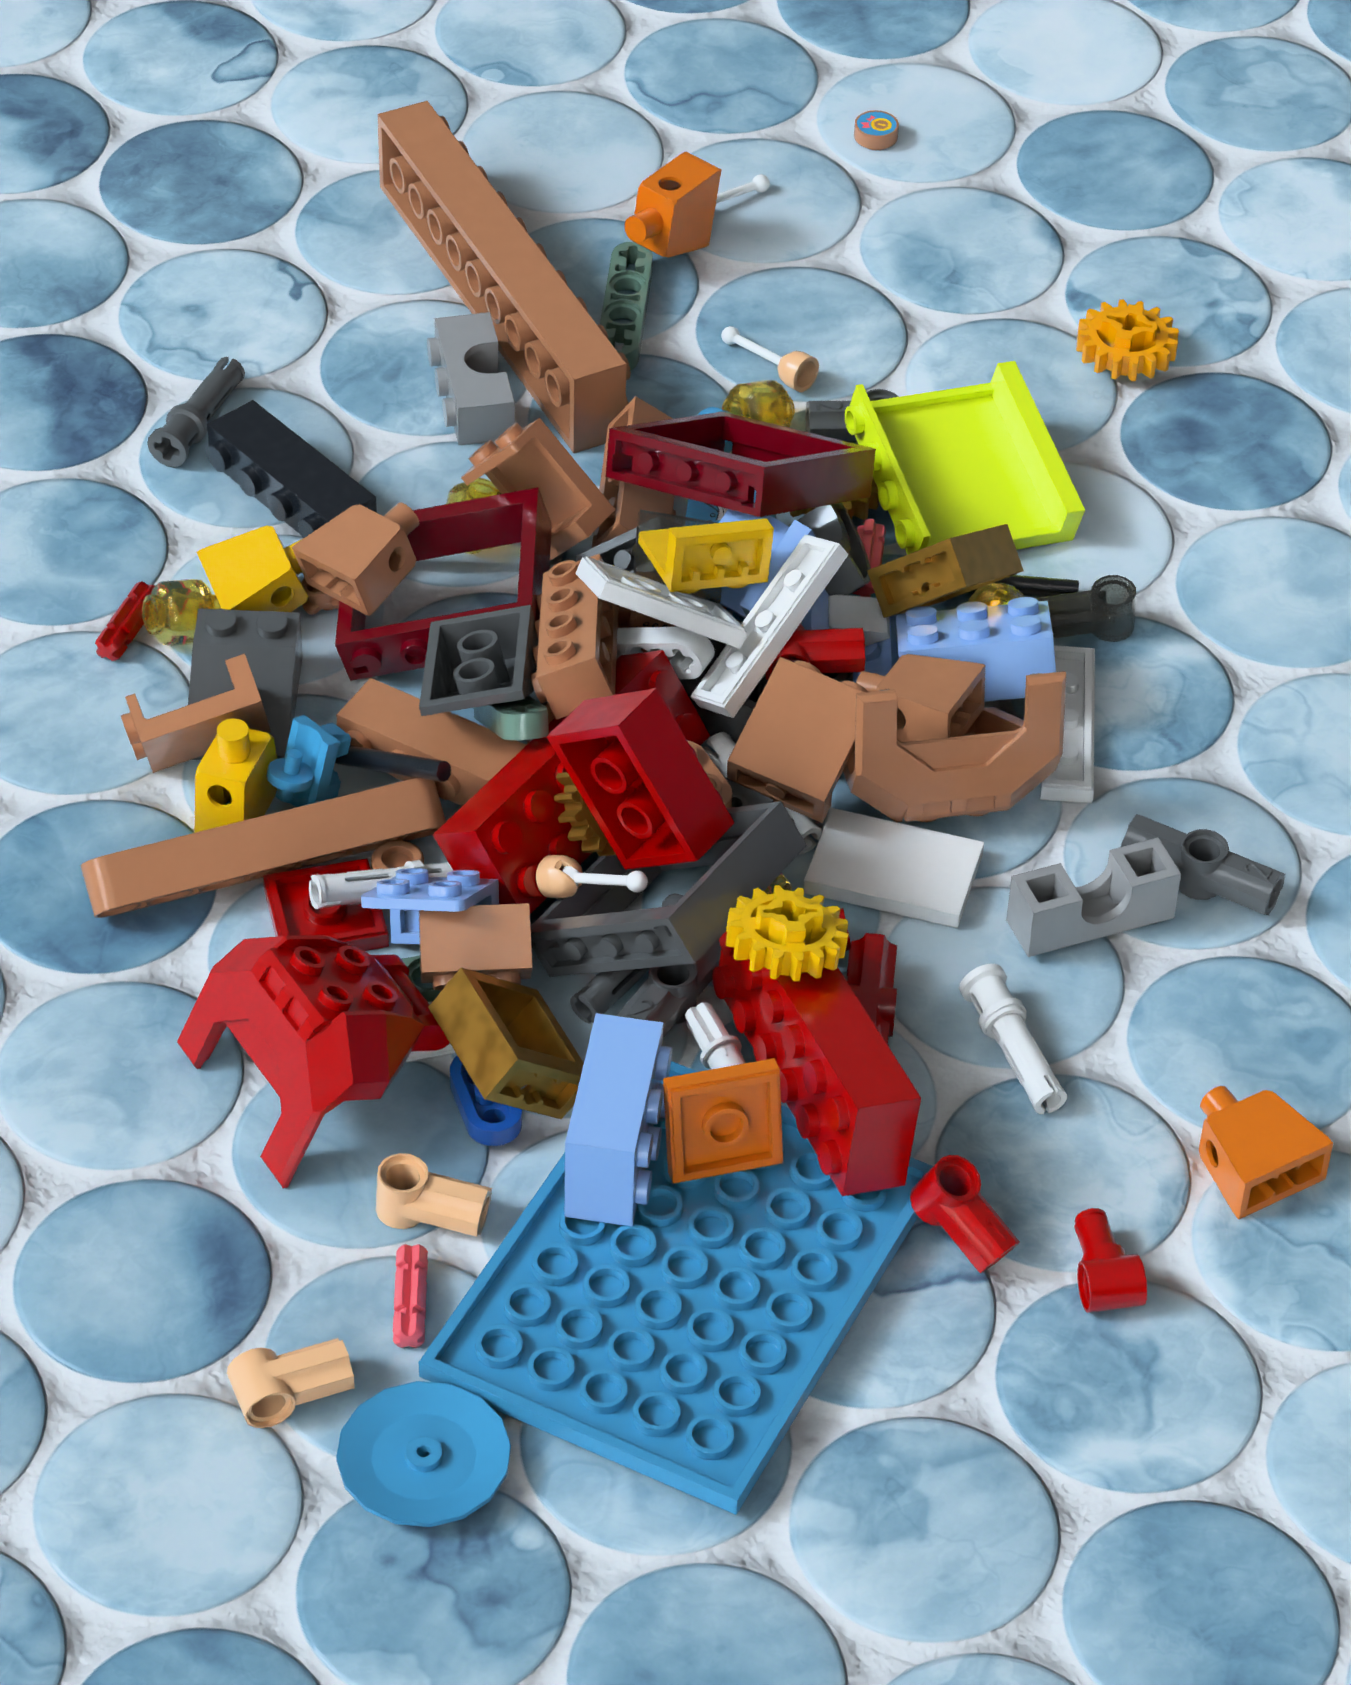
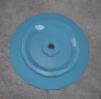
M415 1381L386 1388L356 1408L341 1429L336 1462L344 1488L366 1511L398 1525L433 1527L464 1519L491 1501L507 1477L511 1443L502 1418L480 1396L449 1383Z

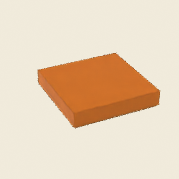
M775 1058L663 1078L668 1174L673 1184L783 1163L780 1068Z

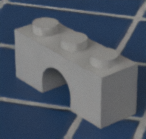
M486 312L434 318L435 338H427V351L430 366H438V368H435L438 397L446 396L442 400L445 426H454L458 445L483 443L489 440L495 441L505 430L515 424V401L507 372L498 373V339L491 314Z
M1157 837L1110 850L1108 864L1103 873L1094 881L1083 886H1074L1061 863L1011 876L1006 921L1026 955L1031 957L1169 920L1175 917L1181 873Z

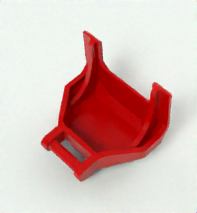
M326 935L243 939L212 967L177 1043L194 1067L201 1069L203 1063L211 1056L225 1028L228 1027L280 1097L281 1115L260 1157L282 1188H288L326 1113L344 1101L381 1099L411 1052L436 1051L450 1044L428 1008L430 1004L409 979V969L398 955H370L356 946Z

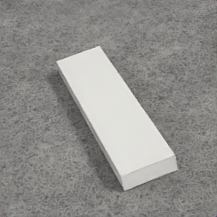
M806 534L803 536L741 625L747 631V635L741 649L726 645L690 697L699 707L731 718L735 717L849 555L839 543Z
M1054 645L1056 672H1066L1063 754L1056 771L1041 782L1040 800L1092 803L1094 794L1095 648Z

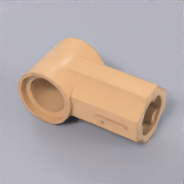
M398 1153L385 1158L378 1166L376 1213L385 1225L396 1229L412 1228L422 1222L477 1237L478 1234L481 1235L486 1222L492 1188L431 1173L428 1171L427 1165L419 1157L412 1154Z
M338 1338L278 1356L268 1348L250 1349L234 1358L227 1369L228 1378L247 1424L254 1428L272 1427L283 1422L293 1413L296 1405L355 1388L354 1374L348 1351L343 1340L340 1341Z

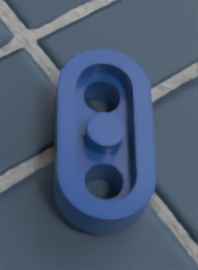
M457 1055L450 1064V1089L468 1134L476 1142L487 1146H501L513 1141L522 1129V1109L485 1100L476 1085H473L472 1078Z

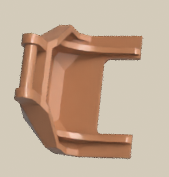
M1066 672L1026 675L1024 720L994 707L984 708L964 736L913 742L897 741L898 699L895 689L856 693L855 748L843 770L850 792L895 822H902L903 817L905 822H931L944 817L962 815L983 816L989 812L1011 809L1056 771L1063 754Z

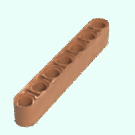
M413 778L107 854L88 860L80 866L94 917L103 918L263 878V875L296 870L375 850L386 842L411 841L430 836L446 820L435 781Z

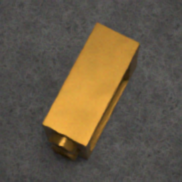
M1008 524L952 537L867 570L883 618L905 613L914 607L941 603L1024 571Z
M461 967L453 978L447 982L444 989L428 1008L485 1100L562 1120L575 1103L584 1062L537 989Z

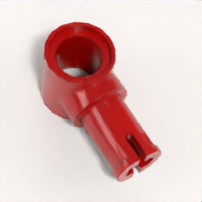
M1091 1208L1080 1212L1075 1217L1074 1229L1084 1254L1082 1260L1078 1263L1077 1280L1079 1295L1085 1312L1093 1313L1144 1306L1147 1301V1280L1140 1256L1138 1254L1126 1255L1125 1249L1121 1245L1116 1244L1104 1210Z

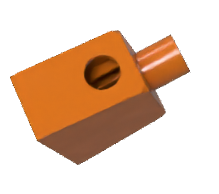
M683 152L643 180L638 188L635 213L625 221V232L629 239L662 257L668 258L709 246L722 169L688 152Z
M1218 1086L1210 1090L1203 1097L1200 1108L1207 1115V1118L1203 1122L1199 1145L1200 1158L1238 1219L1326 1179L1333 1142L1276 1093L1263 1090L1238 1101L1226 1086Z

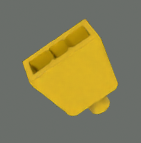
M266 525L197 551L222 609L292 612L307 601L308 595L299 578V574L302 571L292 550V547L299 541L284 547L272 526Z
M235 718L226 719L217 726V734L199 763L195 774L194 833L265 815L277 791V788L267 780L266 776L270 762L277 759L273 736L267 732L251 729L243 720Z

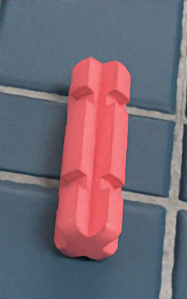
M866 519L864 525L857 527V532L862 540L872 569L882 564L886 529L884 525L876 524L874 519ZM870 581L852 594L860 595L861 597H871V594L875 592Z
M404 1244L396 1251L397 1267L395 1273L393 1342L400 1348L407 1346L417 1348L425 1341L428 1251L420 1244L414 1246Z

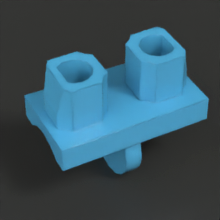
M306 715L293 718L285 756L270 762L267 770V780L277 788L275 797L295 807L338 797L341 781L338 773L333 768L337 757L348 754L351 742L350 735L334 723L319 726Z

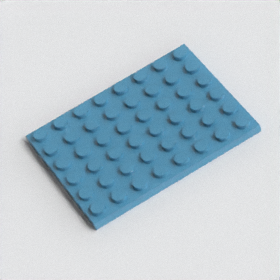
M671 1061L669 1077L698 1072ZM781 1105L782 1164L673 1184L668 1174L665 1118H660L659 1123L655 1124L656 1127L662 1128L657 1161L650 1160L649 1167L645 1168V1170L652 1171L649 1201L647 1205L637 1204L632 1227L564 1217V1152L418 1362L419 1377L430 1382L453 1384L480 1396L494 1410L737 1515L917 1220L918 1216L911 1206V1191L933 1166L910 1157L905 1186L842 1197L830 1175H825L822 1172L818 1155L809 1140L801 1137L796 1119L791 1110Z

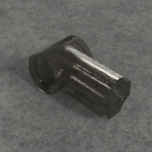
M1107 575L1101 577L1094 582L1091 590L1035 598L1038 601H1048L1053 639L1093 633V635L1101 640L1118 642L1129 637L1134 630L1136 587L1132 581L1123 576Z

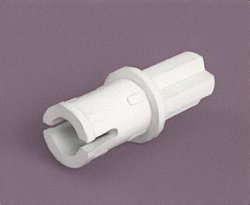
M701 1002L696 1007H690L686 1011L687 1026L702 1050L700 1060L704 1067L716 1069L746 1063L741 1053V1042L738 1037L729 1035L711 1004Z

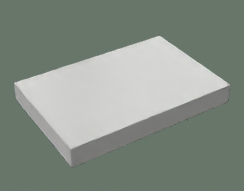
M588 556L586 558L582 557L576 575L599 599L741 649L747 631L720 604L690 593L670 592L665 584Z
M831 808L804 879V893L815 896L820 894L824 898L958 928L983 856L984 842Z

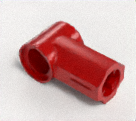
M800 623L766 671V679L769 680L780 657L792 662L798 660L808 662L818 668L822 674L865 671L866 658L863 628L805 630Z
M947 1155L942 1157L912 1188L910 1195L911 1206L916 1215L924 1222L933 1226H942L977 1271L984 1273L1012 1251L1020 1241L981 1195V1179L976 1167L969 1160L959 1155Z

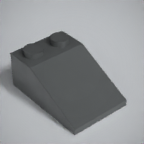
M531 605L431 622L419 703L421 716L521 700L534 692L531 674L537 671V665L534 659L533 647L538 646L539 639L535 629V617Z
M198 609L192 647L188 705L233 690L225 660L245 654L264 706L271 730L269 734L274 737L277 759L284 758L292 721L295 716L303 658L300 613ZM204 755L192 760H202Z

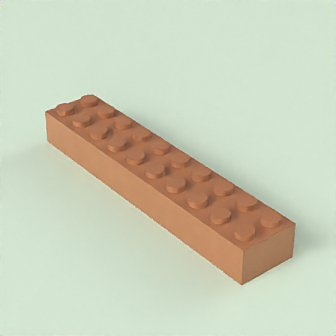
M428 101L379 113L380 188L470 312L472 314L490 312L498 339L499 352L571 451L577 453L605 444L608 424L629 403L626 397V380L630 379L631 372L624 353L617 352L609 341L605 328L601 324L597 325L589 315L583 299L573 294L567 285L564 274L560 270H555L548 261L543 246L533 241L527 233L523 220L520 217L516 218L508 208L502 192H496L489 183L483 167L477 166L469 156L464 142L458 141L450 131L449 124L444 116H439Z

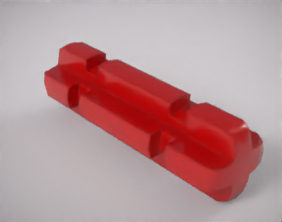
M141 581L136 583L127 595L128 597L122 602L106 625L107 628H104L95 641L98 647L96 653L101 658L107 657L111 661H116L124 654L128 648L127 645L133 641L148 619V615L153 612L160 602L158 596V601L155 599V592L158 588L154 584L147 585Z

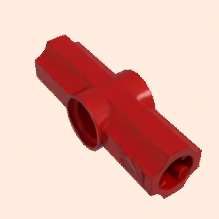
M866 933L859 940L851 941L847 966V982L889 1046L888 1037H893L897 988H893L897 945L889 942L885 935Z

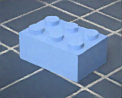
M1019 597L1010 600L1006 605L987 606L983 602H966L957 606V609L936 611L933 607L920 606L907 610L906 614L896 615L899 658L902 655L913 654L986 665L984 702L1025 698L1026 675L1056 672L1054 639L1048 601H1038L1032 597Z
M595 1014L565 1141L564 1217L633 1227L637 1204H648L652 1171L645 1170V1168L649 1167L650 1160L657 1161L659 1155L662 1128L656 1127L655 1124L659 1123L660 1118H665L664 1089L661 1080L663 1081V1078L669 1077L672 1059V1047L663 1046V1022Z

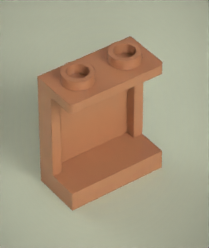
M540 417L523 429L518 422L513 424L494 441L497 446L492 440L482 445L468 458L473 466L461 477L465 484L469 485L486 474L501 494L539 487L552 523L550 560L588 538L616 510Z
M245 654L225 660L234 688L225 693L150 719L144 718L135 693L125 696L130 712L121 715V719L137 760L147 757L151 769L155 773L203 756L217 734V726L226 719H240L251 729L267 733L271 732L264 706Z
M780 657L727 760V778L773 799V802L781 801L784 807L823 823L831 807L832 792L855 748L856 693L868 691L858 683L852 681L839 682L825 676L818 668L808 662L799 660L792 662Z

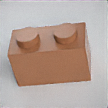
M529 903L473 905L467 910L458 912L419 910L421 983H433L434 990L442 991L447 982L453 978L461 967L520 985L521 979H531L533 967Z

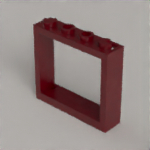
M716 412L609 428L605 477L753 516L764 517L870 498L876 449L739 415ZM725 440L733 442L732 454L724 452ZM756 490V500L754 503V492Z
M539 487L413 510L418 517L419 526L408 534L407 537L416 561L521 542L517 602L365 629L366 615L339 601L335 647L350 681L424 668L430 624L434 621L531 605L535 621L540 619L537 595L542 594L543 573L550 569L552 523Z

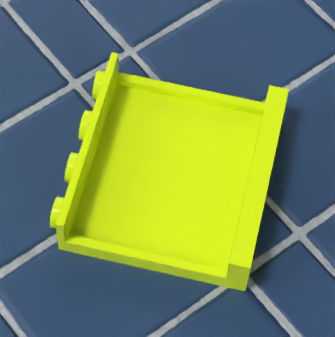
M1015 361L997 363L990 383L870 401L863 384L856 385L850 405L845 409L846 428L851 435H855L859 445L876 449L873 478L878 487L879 502L883 510H888L895 526L896 541L901 549L906 550L907 555L952 537L1008 524L1016 550L1074 539L1085 508Z

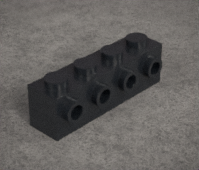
M254 400L207 424L209 444L207 456L212 466L217 471L224 472L240 485L245 494L255 497L271 511L276 519L286 522L302 538L307 537L353 505L360 504L377 513L376 496Z

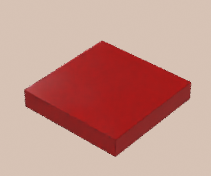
M368 858L263 875V886L275 936L326 935L356 946L364 951L389 947V934L382 909L363 908L361 904L315 909L309 896V881L312 880V875L371 870Z

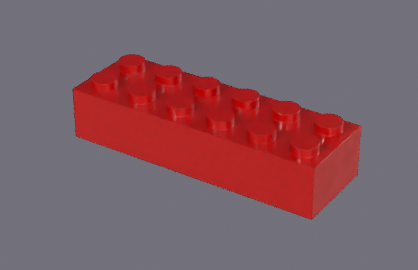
M663 650L621 655L616 659L615 695L657 688L662 698L669 705L671 714L688 741L701 746L710 737ZM566 717L557 720L554 718L549 723V733ZM547 737L532 739L433 834L453 871L475 870L480 872V879H498L499 904L529 903L530 914L547 898L541 894L536 883L537 867L544 857L548 855H565L575 859L581 865L593 853L582 851V840L570 841L567 838L572 828L570 822L559 823L558 817L565 811V806L563 803L554 801V795L564 793V785L556 777L557 773H565L567 771Z
M725 932L719 938L721 946L719 967H715L713 970L715 993L719 999H724L733 1014L737 1030L745 1034L753 1047L756 1061L775 1058L780 1068L781 1102L788 1105L796 1119L801 1137L809 1140L818 1155L822 1172L825 1175H830L842 1197L905 1186L921 1097L839 968L837 967L833 971L823 967L822 976L817 979L808 972L801 973L800 981H793L790 976L780 975L776 980L771 979L769 969L763 967L756 972H752L749 970L750 959L736 961L733 958L735 948L726 946L727 932Z

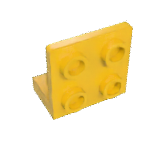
M767 518L641 531L639 532L638 543L669 591L689 594L695 593L700 589L717 587L743 588L748 584L768 582L774 528Z

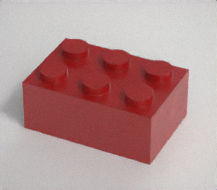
M657 688L584 700L546 736L625 870L698 861L735 823L725 807L720 793L714 788L700 764L695 750L688 743L671 714L669 705L662 698Z

